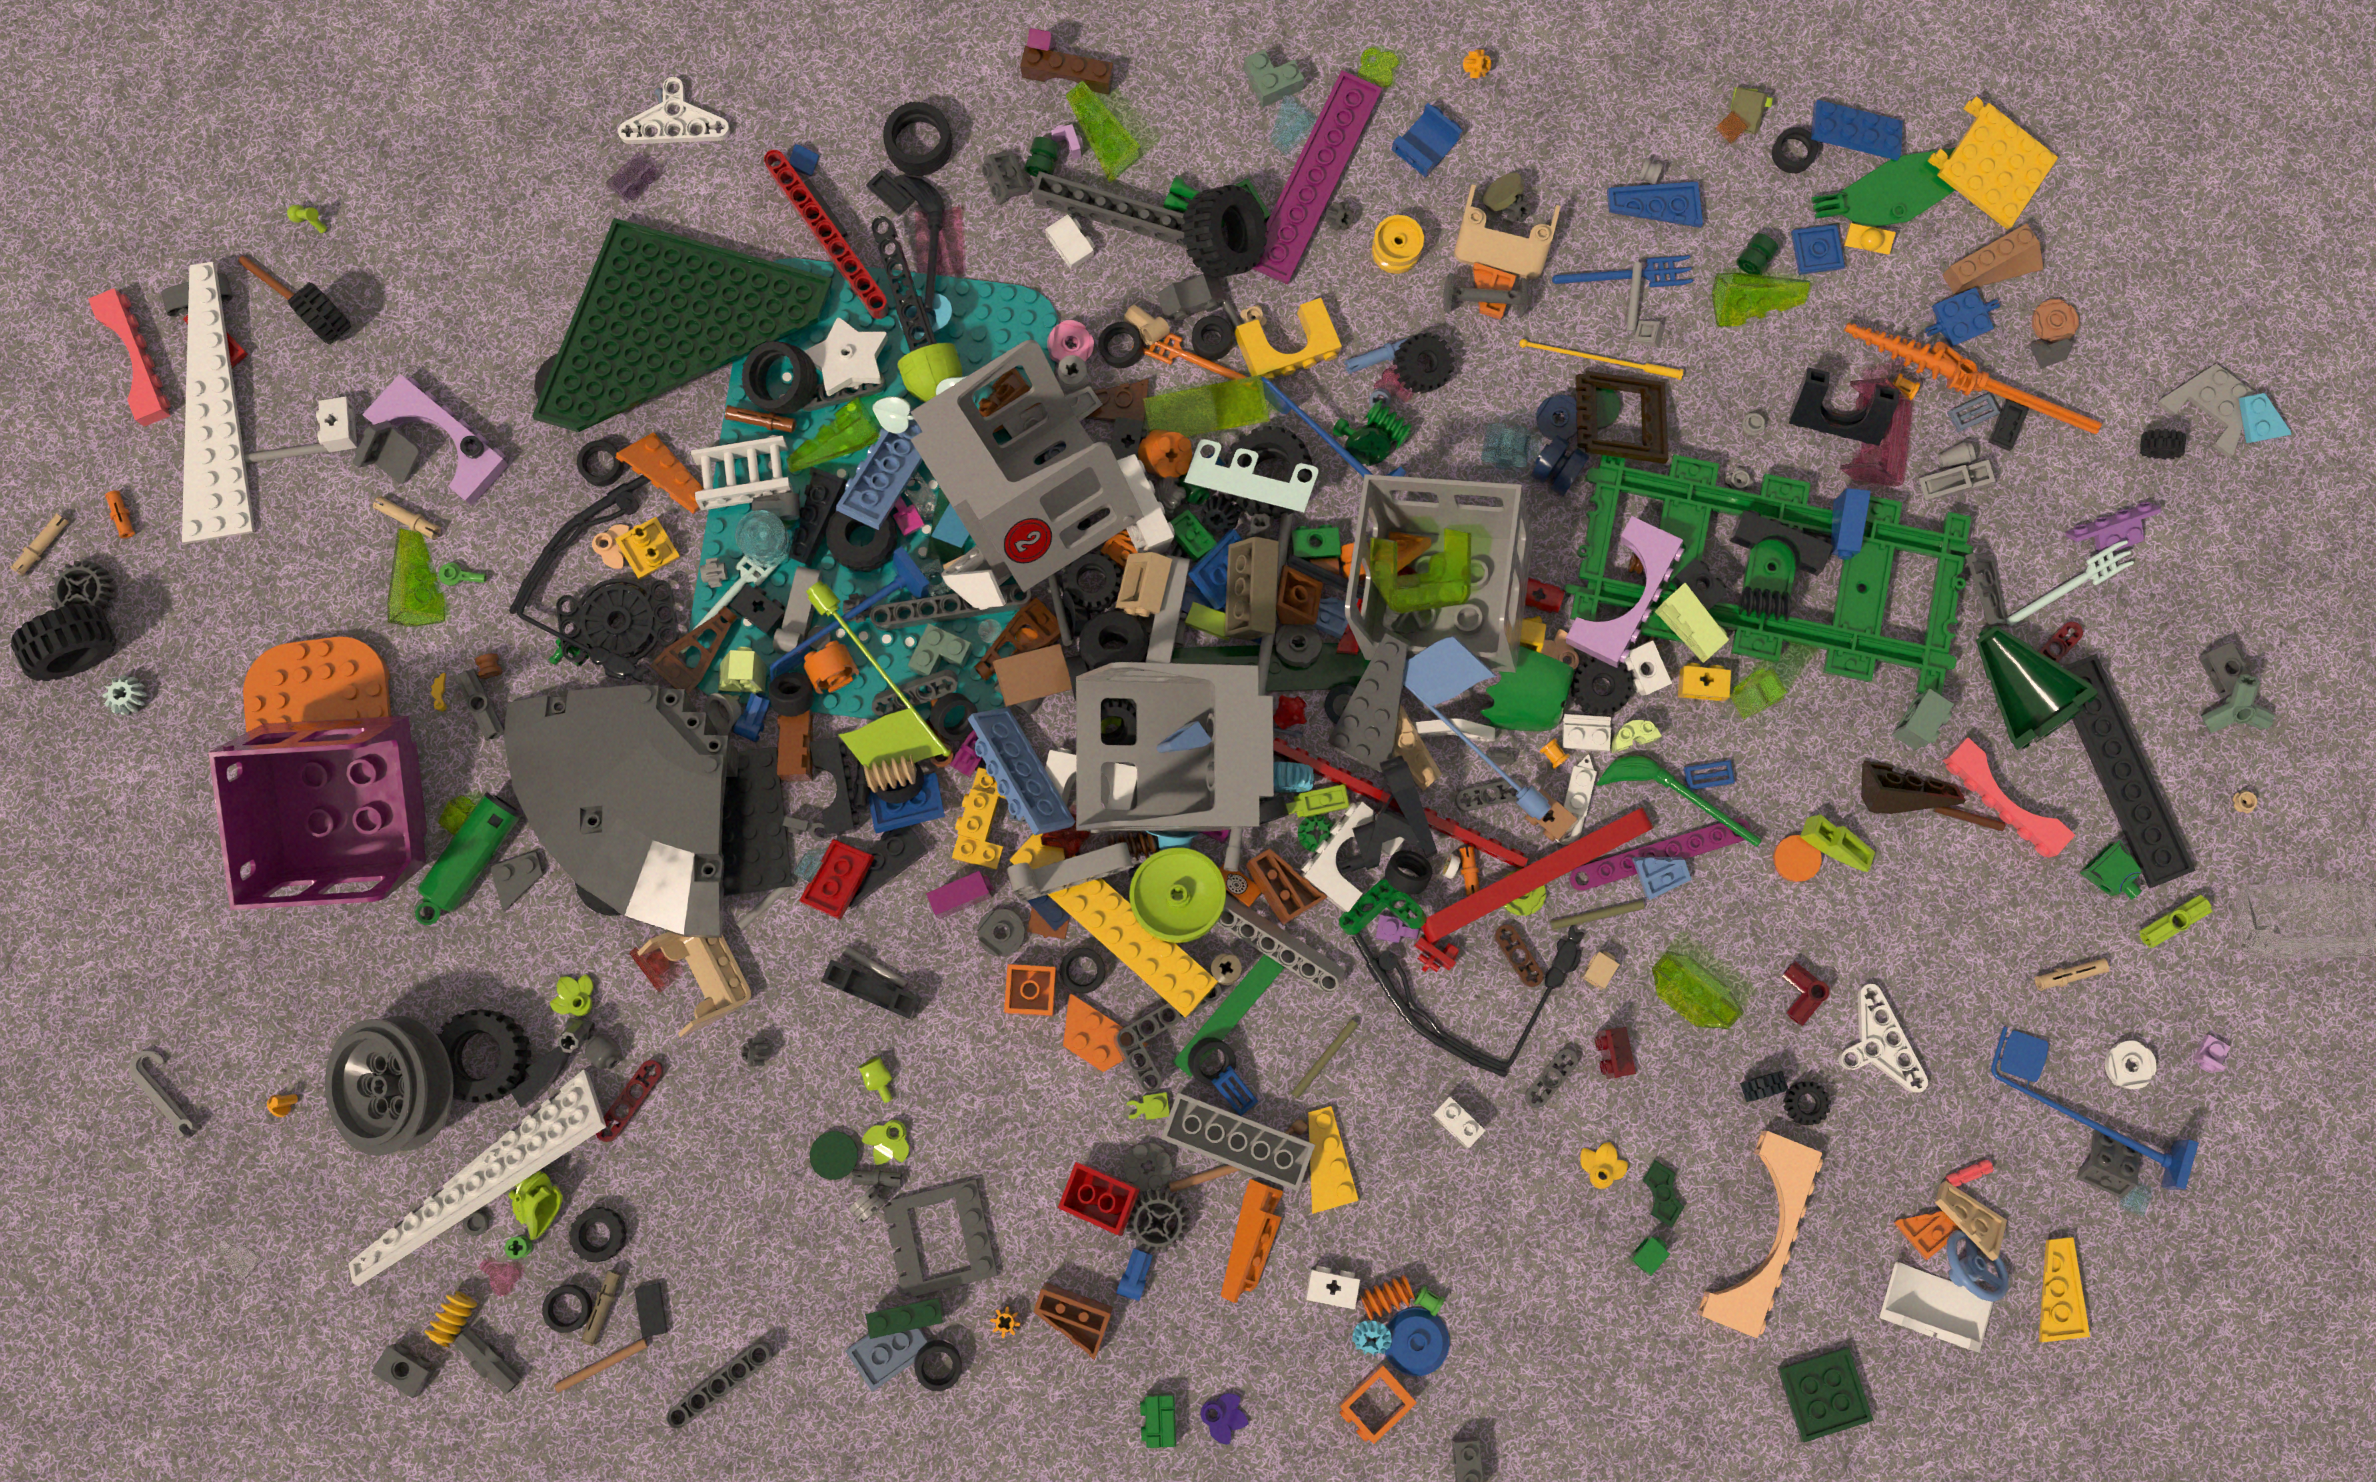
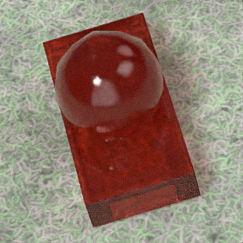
M635 947L630 951V956L658 993H661L667 987L658 975L668 970L670 960L660 951L651 953L646 960L643 955H638L637 952L639 950Z

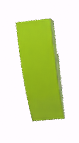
M1821 814L1807 817L1800 835L1802 839L1837 861L1864 872L1870 870L1875 855L1874 850L1845 826L1836 827Z

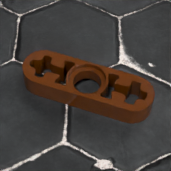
M1502 925L1497 928L1494 934L1495 941L1521 982L1527 987L1538 986L1543 980V972L1515 928L1510 925ZM1501 930L1505 932L1510 931L1512 935L1509 939L1512 944L1517 941L1519 945L1507 951L1505 947L1510 945L1506 939L1503 941L1500 939L1502 935ZM1520 949L1524 952L1525 959L1522 963H1517L1513 960L1512 953L1514 950ZM1530 961L1532 965L1528 966L1530 972L1536 971V982L1534 983L1532 980L1527 981V971L1525 969L1520 971L1518 967H1522Z

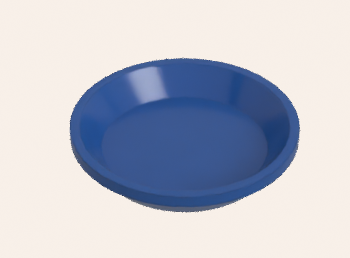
M1423 1308L1402 1310L1394 1315L1386 1325L1391 1333L1392 1342L1385 1355L1390 1364L1403 1374L1409 1376L1430 1374L1437 1370L1447 1357L1449 1351L1447 1328L1437 1315H1431L1429 1310Z

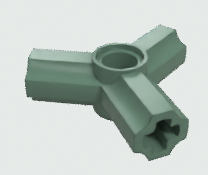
M2249 674L2240 675L2236 679L2232 695L2225 700L2224 705L2201 716L2210 734L2234 722L2249 724L2260 730L2268 729L2273 724L2274 713L2254 703L2260 684L2257 677L2250 676Z

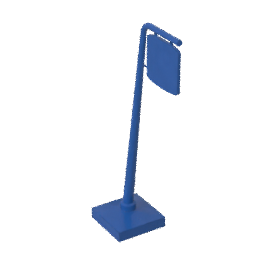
M2003 1027L1991 1066L1992 1074L1996 1079L2161 1163V1166L2165 1167L2161 1187L2169 1190H2186L2199 1142L2190 1139L2176 1140L2172 1144L2170 1154H2162L2027 1089L2029 1081L2037 1082L2042 1073L2048 1052V1042L2015 1030L2006 1038L2008 1028ZM2004 1040H2007L2006 1045H2005V1048H2004V1051H2003L2002 1059H2001V1058H1999V1056H2000V1053H2001V1050H2002V1046H2003ZM1998 1060L2001 1061L2000 1069L2002 1072L2028 1080L2026 1088L2000 1076L1996 1071Z

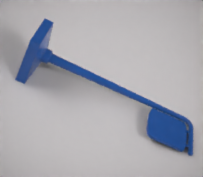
M1259 376L1252 383L1251 386L1253 388L1257 387L1258 392L1283 415L1293 409L1363 478L1365 474L1373 475L1271 381L1263 376ZM1400 466L1385 476L1404 477L1407 472Z
M902 546L896 549L893 555L892 568L897 574L894 577V581L842 615L841 618L845 622L899 588L903 589L906 587L915 599L928 597L930 582ZM835 620L776 660L770 666V682L780 674L787 673L805 662L804 657L810 653L809 645L839 627L841 624L838 620Z

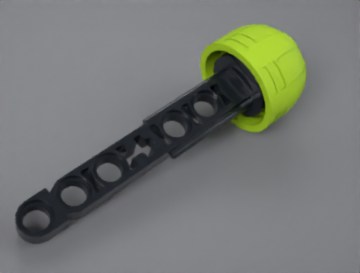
M879 216L873 220L871 229L875 241L878 243V250L897 304L895 308L910 353L898 361V368L907 390L917 399L927 402L936 396V388L942 380L951 377H962V366L955 345L951 343L937 344L927 312L924 310L922 297L917 294L902 246L896 239L898 235L895 226L888 218ZM887 222L888 230L885 233H879V224ZM889 243H894L895 251L887 255L885 247ZM896 264H901L903 268L901 274L894 276L892 274L893 267ZM899 281H902L903 285L909 289L906 291L905 296L900 293L903 291V288ZM915 306L917 314L913 318H908L906 315L908 308ZM921 327L924 329V336L917 340L913 334L917 328Z

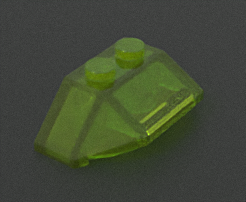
M1667 950L1653 965L1652 973L1654 975L1657 996L1695 1027L1728 1030L1743 1015L1744 1010L1729 987L1690 956Z

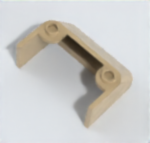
M1472 184L1454 249L1455 258L1461 263L1474 266L1476 262L1525 279L1533 280L1538 278L1544 269L1561 206L1556 205L1549 225L1538 224L1534 226L1529 238L1484 228L1486 223L1485 213L1481 209L1471 206L1476 185Z
M667 932L650 939L637 952L641 956L661 948L664 956L670 961H679L685 958L706 999L695 1007L694 1016L696 1019L678 1033L679 1037L716 1022L746 1004L751 997L750 988L723 935L722 938L683 937Z

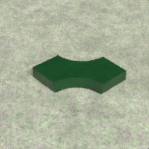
M1653 1160L1641 1180L1649 1187L1653 1196V1208L1650 1215L1672 1228L1684 1209V1206L1676 1199L1673 1192V1180L1676 1173L1658 1161Z

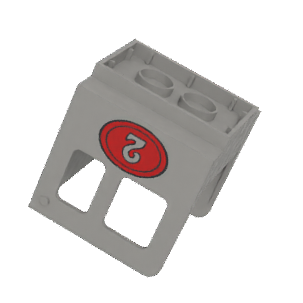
M1026 340L911 411L912 416L922 430V433L910 439L998 580L1011 572L1023 592L1144 517L1111 448L1106 442L1093 443L1075 417L1040 345L1035 340ZM1022 365L1032 383V388L990 416L982 417L972 400L973 393L1012 368ZM1039 402L1042 403L1047 412L1045 419L1003 445L997 444L992 435L994 429ZM1059 443L1066 444L1065 450L1041 465L1034 464L1035 459ZM1103 508L1110 509V514L1086 530L1078 529L1079 523Z

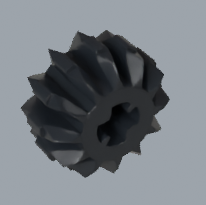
M1215 494L1204 502L1200 515L1204 517L1202 523L1209 525L1208 530L1215 529L1217 534L1221 531L1226 534L1237 526L1241 513L1237 511L1239 505L1232 503L1233 498L1228 500L1225 494L1220 497Z

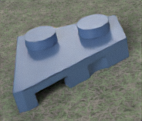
M1682 857L1632 858L1645 896L1649 900L1692 880L1686 862Z

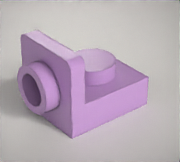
M2205 1035L2193 1060L2200 1063L2199 1067L2208 1073L2224 1072L2226 1067L2222 1063L2230 1046L2211 1035Z

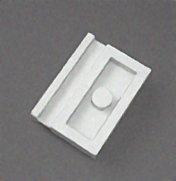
M1564 714L1562 749L1609 752L1611 717Z

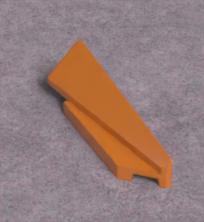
M1249 1179L1222 1286L1221 1297L1237 1303L1239 1295L1244 1291L1251 1292L1257 1287L1282 1218L1273 1214L1283 1194L1282 1190Z

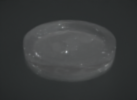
M987 619L979 625L978 633L983 641L993 643L1002 633V628L996 620Z

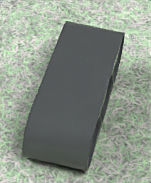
M218 273L222 303L224 300L230 301L233 296L227 275ZM189 281L161 291L168 316L177 317L180 316V313L182 315L188 313Z

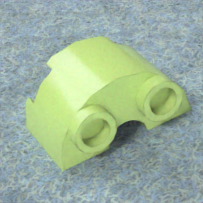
M1630 721L1623 725L1614 735L1611 742L1612 754L1627 750L1629 746L1633 745V740L1643 745L1657 741L1662 736L1651 721Z

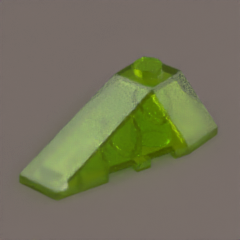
M1716 273L1711 294L1716 325L1718 327L1741 326L1746 324V319L1757 316L1758 319L1766 317V312L1775 309L1782 312L1805 304L1811 282L1809 280L1746 273Z
M858 396L833 415L836 418L828 426L823 424L818 429L819 432L813 440H806L786 459L791 473L862 450L877 441L880 437L878 427Z
M402 528L397 530L387 600L388 623L416 627L443 623L445 621V600L442 593H437L434 582L437 581L436 574L430 573L427 565L430 556L422 533Z

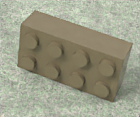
M1252 537L1229 544L1225 637L1252 640L1275 634L1279 541Z

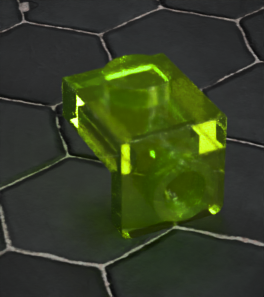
M460 795L448 801L437 823L455 836L476 804L464 795Z

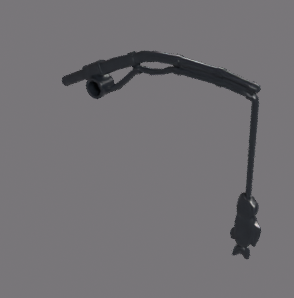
M644 475L609 491L607 496L593 503L581 513L574 515V518L562 526L544 547L530 572L523 579L520 589L509 609L510 614L517 613L521 619L590 653L591 662L595 665H602L607 676L626 680L627 676H632L638 682H642L643 674L649 673L650 670L644 667L636 668L635 665L638 662L636 658H625L619 654L611 653L608 649L600 646H594L590 649L523 613L537 584L554 559L557 558L562 550L578 538L582 530L590 526L612 521L623 514H634L638 510L639 504L631 492L651 481ZM614 504H617L620 508L619 511L610 516L585 523V521ZM578 526L573 535L564 544L556 548L560 541L573 528Z
M1571 925L1568 931L1569 939L1567 941L1560 939L1557 942L1558 952L1554 957L1552 967L1545 976V986L1547 989L1508 1062H1501L1482 1054L1480 1051L1474 1050L1441 1030L1425 1011L1416 1007L1412 999L1407 976L1399 964L1396 954L1386 951L1375 959L1360 933L1355 934L1351 938L1367 962L1366 967L1375 982L1380 984L1387 997L1398 1010L1399 1015L1417 1033L1437 1047L1463 1059L1474 1067L1506 1077L1508 1074L1506 1068H1509L1514 1063L1551 990L1561 987L1565 981V975L1576 970L1581 954V949L1577 950V944L1582 940L1584 933L1575 932L1573 925ZM1394 968L1397 969L1403 982L1408 1004L1399 995L1386 971ZM1412 1009V1011L1427 1020L1439 1036L1424 1027L1410 1010Z

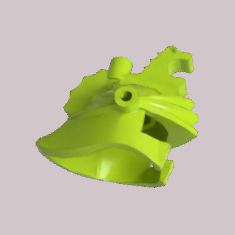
M540 1170L515 1185L517 1190H511L508 1195L513 1200V1213L516 1216V1220H519L521 1224L526 1223L530 1240L539 1238L549 1228L563 1201V1195L559 1188L552 1186L549 1177Z

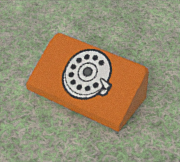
M1223 863L1219 870L1224 879L1226 892L1250 908L1261 893L1259 887L1240 871L1225 870Z

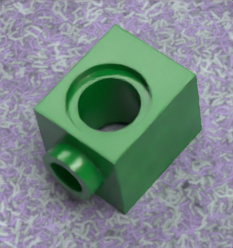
M1647 1236L1629 1258L1643 1272L1652 1276L1668 1258L1670 1253L1666 1250L1668 1245L1658 1236L1655 1238Z

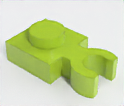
M1167 1092L1143 1096L1144 1103L1134 1100L1127 1102V1106L1135 1105L1137 1107L1135 1114L1128 1115L1130 1119H1136L1142 1113H1145L1146 1120L1169 1117L1170 1115Z

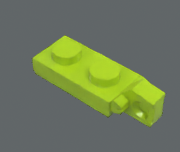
M1345 784L1300 793L1298 796L1293 797L1294 802L1286 803L1289 815L1297 813L1298 818L1347 809L1350 805Z

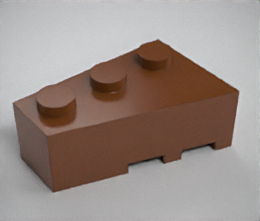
M1270 848L1249 860L1245 865L1282 926L1317 906L1327 898L1324 893H1320L1306 878H1302L1292 869L1293 867Z

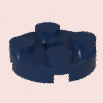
M1567 395L1549 397L1540 404L1536 413L1537 426L1544 437L1553 441L1555 436L1559 435L1568 441L1577 434L1576 400ZM1561 412L1564 413L1565 421L1559 424L1555 423L1556 419L1553 416L1555 414L1560 415Z

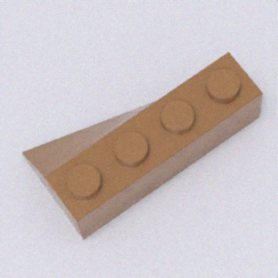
M2026 223L1951 265L1942 276L1952 292L1956 294L1975 287L1978 288L1983 285L2001 282L2005 279L2023 276L2031 272L2042 271L2043 263L2040 242Z

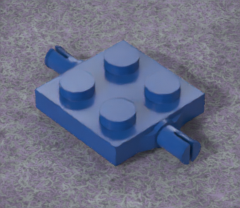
M1975 287L1936 303L1932 308L1936 315L1937 324L1926 327L1925 332H1929L1927 333L1928 337L1941 332L1946 337L1950 347L1994 329L1988 312L1998 309L2000 304L1996 303L1999 301L1994 299L1984 304Z

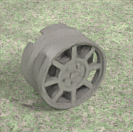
M873 1187L850 1206L848 1211L857 1216L856 1220L861 1225L887 1202L883 1197L880 1198L877 1195L876 1188Z

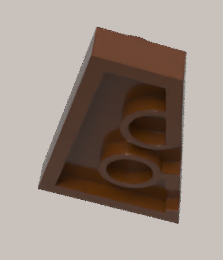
M1149 378L1129 384L1128 382L1107 389L1104 387L1093 390L1103 405L1084 419L1115 422L1116 417L1143 421L1144 424Z

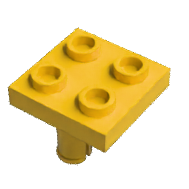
M657 517L641 525H636L632 530L615 538L616 543L638 580L680 558Z

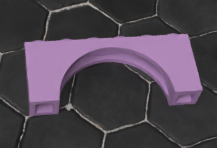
M1631 516L1621 535V544L1631 549L1644 567L1646 587L1641 599L1628 613L1614 620L1593 622L1577 617L1566 636V644L1616 668L1620 662L1625 663L1630 653V650H1628L1630 643H1635L1641 633V630L1638 629L1642 621L1647 622L1652 612L1649 609L1652 602H1657L1663 592V589L1660 588L1664 581H1669L1674 571L1671 568L1674 561L1679 562L1685 551L1682 548V539Z

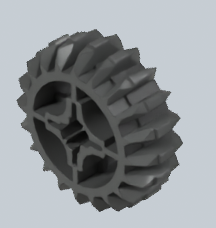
M74 561L73 566L65 564V571L57 570L60 576L52 578L55 585L49 586V589L54 592L48 595L49 599L53 600L51 603L53 608L59 609V607H69L73 604L82 605L87 602L91 606L94 605L101 609L104 615L108 614L104 608L106 606L113 607L109 599L117 598L115 594L111 593V591L117 588L112 584L114 579L108 575L109 572L106 569L101 568L97 563ZM90 575L88 578L84 577L81 581H76L81 576ZM78 587L84 590L83 594H81V590Z
M1157 1186L1156 1192L1152 1193V1189L1148 1187L1147 1195L1140 1191L1138 1194L1139 1200L1136 1199L1126 1231L1131 1232L1129 1235L1131 1240L1137 1239L1136 1246L1140 1247L1145 1243V1251H1149L1152 1246L1155 1253H1158L1159 1247H1163V1250L1167 1252L1169 1244L1176 1248V1239L1183 1241L1184 1235L1182 1233H1188L1189 1227L1186 1226L1191 1222L1190 1217L1187 1216L1190 1213L1189 1208L1184 1207L1186 1205L1184 1199L1178 1200L1179 1194L1177 1192L1170 1196V1188H1166L1165 1192L1161 1193V1187ZM1154 1203H1162L1166 1206L1158 1208L1154 1205ZM1145 1208L1148 1217L1139 1226L1137 1219L1140 1212ZM1176 1213L1178 1219L1176 1225L1170 1231L1167 1222ZM1153 1215L1158 1219L1162 1218V1224L1157 1220L1153 1221ZM1151 1232H1159L1161 1235H1160V1236H1154V1235H1150L1149 1233H1151Z

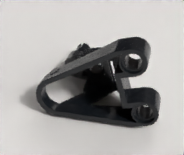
M1402 755L1379 763L1386 785L1377 808L1373 811V820L1352 828L1361 854L1338 861L1343 875L1366 867V870L1378 867L1382 843L1398 837H1402L1417 847L1422 848L1426 858L1438 854L1411 771ZM1393 797L1405 818L1387 810Z

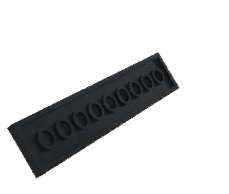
M2097 654L2063 666L2066 670L2092 684L2093 688L2098 691L2097 697L2091 703L2085 702L2083 704L2085 709L2072 720L2148 888L2156 887L2196 871Z

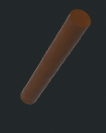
M1944 806L1933 809L1935 813L2001 832L2005 829L2004 822L1952 807Z

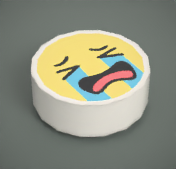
M1453 854L1448 857L1442 873L1444 877L1451 879L1455 876L1460 865V857Z

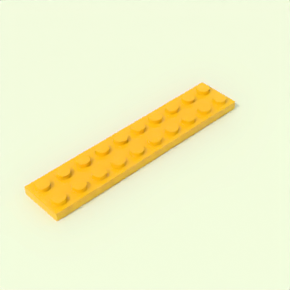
M1050 832L1039 835L1032 834L1009 861L1013 865L1028 863L1032 869H1037L1076 857V855ZM1102 878L1047 894L1186 1019L1218 984V981L1178 945L1162 941L1147 933L1137 922L1132 912L1131 904Z

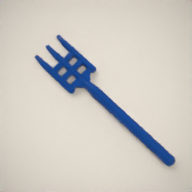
M1690 255L1647 258L1646 263L1648 266L1642 270L1641 277H1645L1650 281L1649 287L1679 286L1692 283L1693 279L1675 280V274L1692 270L1691 267L1674 268L1673 262L1689 259ZM1668 262V269H1664L1663 263ZM1653 263H1658V269L1654 270ZM1633 269L1554 275L1552 282L1554 284L1632 279ZM1666 274H1669L1670 277L1668 281H1665ZM1655 275H1659L1660 281H1655Z

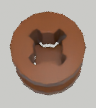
M497 653L485 654L475 658V664L479 666L480 670L478 672L480 679L492 678L503 673L502 667L498 665L499 656Z

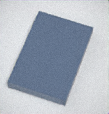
M921 1328L870 1339L868 1334L845 1350V1352L873 1392L913 1364L918 1350L930 1341Z

